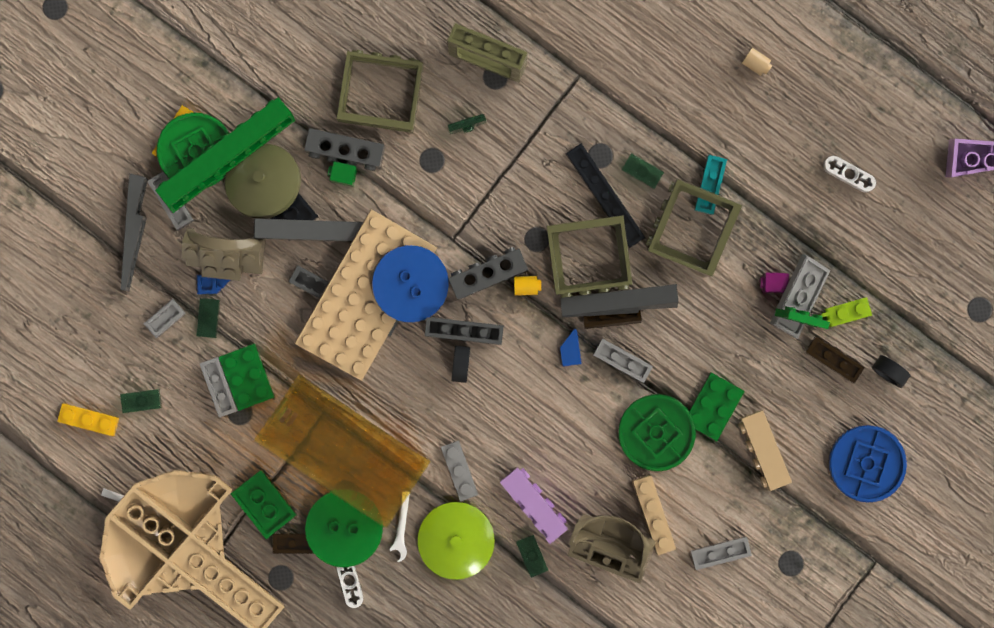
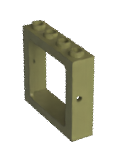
M454 23L447 40L450 56L520 83L527 65L528 52Z
M677 178L669 186L668 192H670L668 200L664 199L660 210H663L661 218L657 217L653 225V228H656L654 235H649L646 245L649 246L648 251L713 276L742 204ZM681 191L729 210L711 257L707 262L660 243L662 233Z
M624 216L547 226L556 295L560 294V298L572 297L574 292H579V295L591 294V290L598 289L599 293L610 292L611 287L625 290L629 289V285H632ZM614 226L621 277L613 280L566 285L563 275L559 234L562 232Z

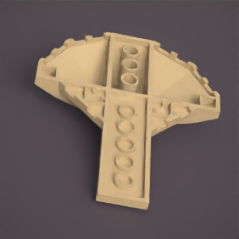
M172 470L134 483L106 516L99 559L103 565L113 597L129 610L132 609L143 595L159 592H177L187 589L201 590L248 628H267L284 608V604L224 557L220 504L231 493L232 488L216 475Z

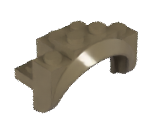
M188 228L182 240V259H186V266L200 267L202 277L240 281L243 272L262 274L266 239H221L204 236L195 232L194 229Z
M583 514L577 522L569 541L571 546L568 556L641 583L656 541L645 537L637 527L624 519L614 516L592 517Z

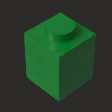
M334 161L333 166H329L327 176L330 177L332 183L354 187L358 168Z

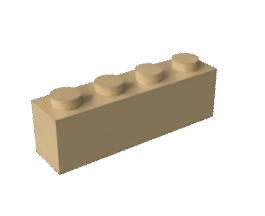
M759 410L739 418V429L747 437L748 441L745 443L748 451L753 452L755 459L752 461L756 470L761 472L762 477H760L763 488L767 487V490L772 491L792 483L764 411Z
M648 474L631 480L650 538L656 541L654 546L656 554L661 555L676 550L652 476Z

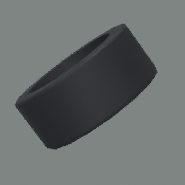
M455 346L451 381L467 383L470 347Z
M880 355L872 366L873 371L899 388H902L911 376L905 368L883 355Z

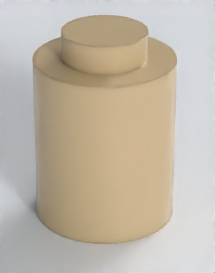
M753 47L742 62L743 65L760 76L763 73L766 75L772 67L770 64L771 59Z

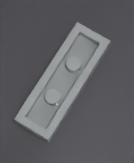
M161 172L148 180V183L176 230H180L192 223L194 219L185 205L172 213L155 190L159 184L169 180L164 172Z
M603 338L593 356L642 383L645 382L653 367Z
M219 357L200 363L219 418L237 412L238 409Z
M456 441L442 446L441 449L459 500L463 501L477 496L478 492L460 442Z
M746 536L690 551L695 570L752 556Z

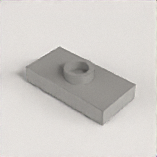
M172 299L143 324L155 338H158L182 318L186 312Z

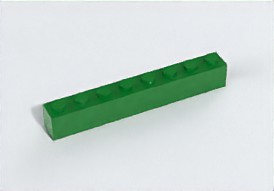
M279 97L269 101L266 107L253 113L250 119L240 123L233 132L224 135L217 144L208 147L201 156L192 159L189 165L176 171L169 180L160 183L155 191L172 213L176 212L295 122L293 114Z

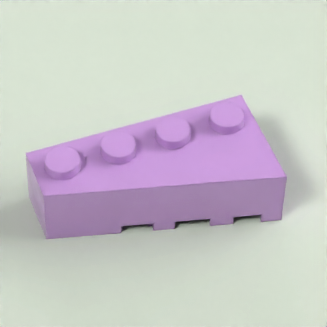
M949 139L946 177L994 170V141Z
M516 467L500 483L514 501L519 504L528 518L532 520L535 527L546 537L548 543L551 544L568 530L565 525L567 520L561 513L556 514L552 508L555 506L548 497L544 500L540 495L543 491L536 483L533 485L528 480L530 475L525 469L522 468L520 470Z

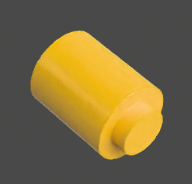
M537 276L514 277L515 296L538 295V291H541V280H537Z

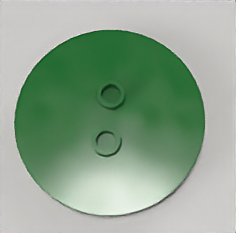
M186 113L172 119L162 130L157 142V158L162 171L170 179L176 171L185 168L192 159L201 156L208 147L217 144L224 135L230 134L229 131L219 120L204 113ZM226 174L219 178L217 181H215L213 184H211L209 187L220 182L226 176Z
M663 394L646 395L634 401L624 412L619 424V442L625 455L637 466L650 471H665L681 464L691 453L696 437L695 423L689 410L677 399Z
M336 490L322 496L310 509L305 525L306 539L310 549L323 562L335 567H352L363 563L376 551L382 538L383 523L378 508L368 497L353 490Z

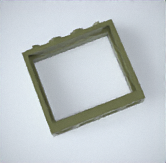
M362 50L347 51L337 113L338 122L414 133L424 67L423 62L414 58L404 60L397 55L383 57L381 53L371 52L370 55L363 54ZM353 61L416 71L409 122L346 113Z

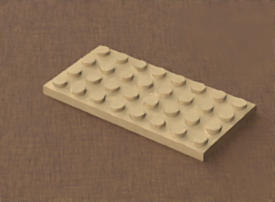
M370 209L302 328L295 344L362 381L396 322V319L388 316L381 310L373 296L372 276L377 263L386 253L400 246H420L435 253L437 247Z

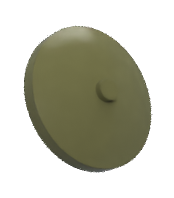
M264 144L227 172L225 178V190L230 203L240 213L254 219H267L284 212L296 199L301 185L300 169L294 158L283 148L271 144Z

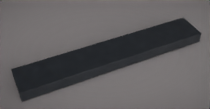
M581 143L567 152L565 155L607 217L624 216L628 248L630 249L643 240L645 236L583 144Z

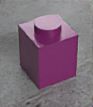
M763 273V277H760L759 287L762 288V293H784L789 283V273Z

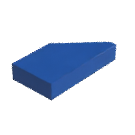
M197 275V294H218L230 280Z
M577 329L571 332L560 347L562 367L582 364Z

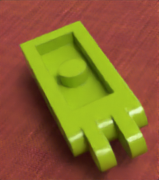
M867 297L824 309L825 313L819 314L820 316L827 317L826 321L830 322L829 327L872 316Z

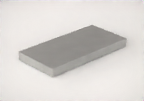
M802 254L777 309L784 310L785 306L796 308L797 313L798 310L811 312L830 270L809 256ZM775 312L769 323L796 339L799 338L805 325L776 317Z

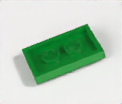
M256 344L219 357L238 411L275 398Z
M710 372L689 410L696 430L718 441L745 391Z
M263 470L257 472L231 493L232 497L265 539L269 538L297 515Z

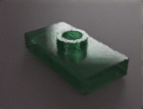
M480 114L449 124L448 130L450 135L461 131L468 133L475 130L474 127L486 124L485 115Z
M632 153L621 170L652 189H655L664 174L663 171Z
M200 298L196 336L217 338L220 300Z
M160 389L120 394L122 413L162 408Z
M534 534L516 541L531 578L548 571Z

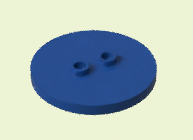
M414 245L400 246L386 253L377 263L372 276V292L376 303L388 316L402 322H419L434 315L443 305L449 288L448 274L439 257L426 248Z
M871 425L853 427L845 431L835 441L830 451L829 472L834 484L844 495L856 501L877 502L886 499L900 487L906 474L907 460L901 443L892 433L881 427Z

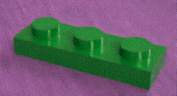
M785 306L784 310L776 308V317L817 328L829 329L830 322L822 320L823 316L816 314L809 316L810 312L798 310L797 313L796 308Z

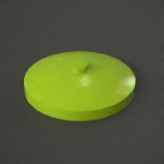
M449 502L436 507L425 517L419 529L418 549L422 560L432 572L447 579H465L477 574L487 565L494 550V531L489 519L480 509L468 503Z

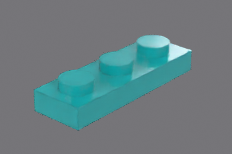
M708 155L700 188L719 195L727 159ZM697 197L694 211L714 215L716 204Z

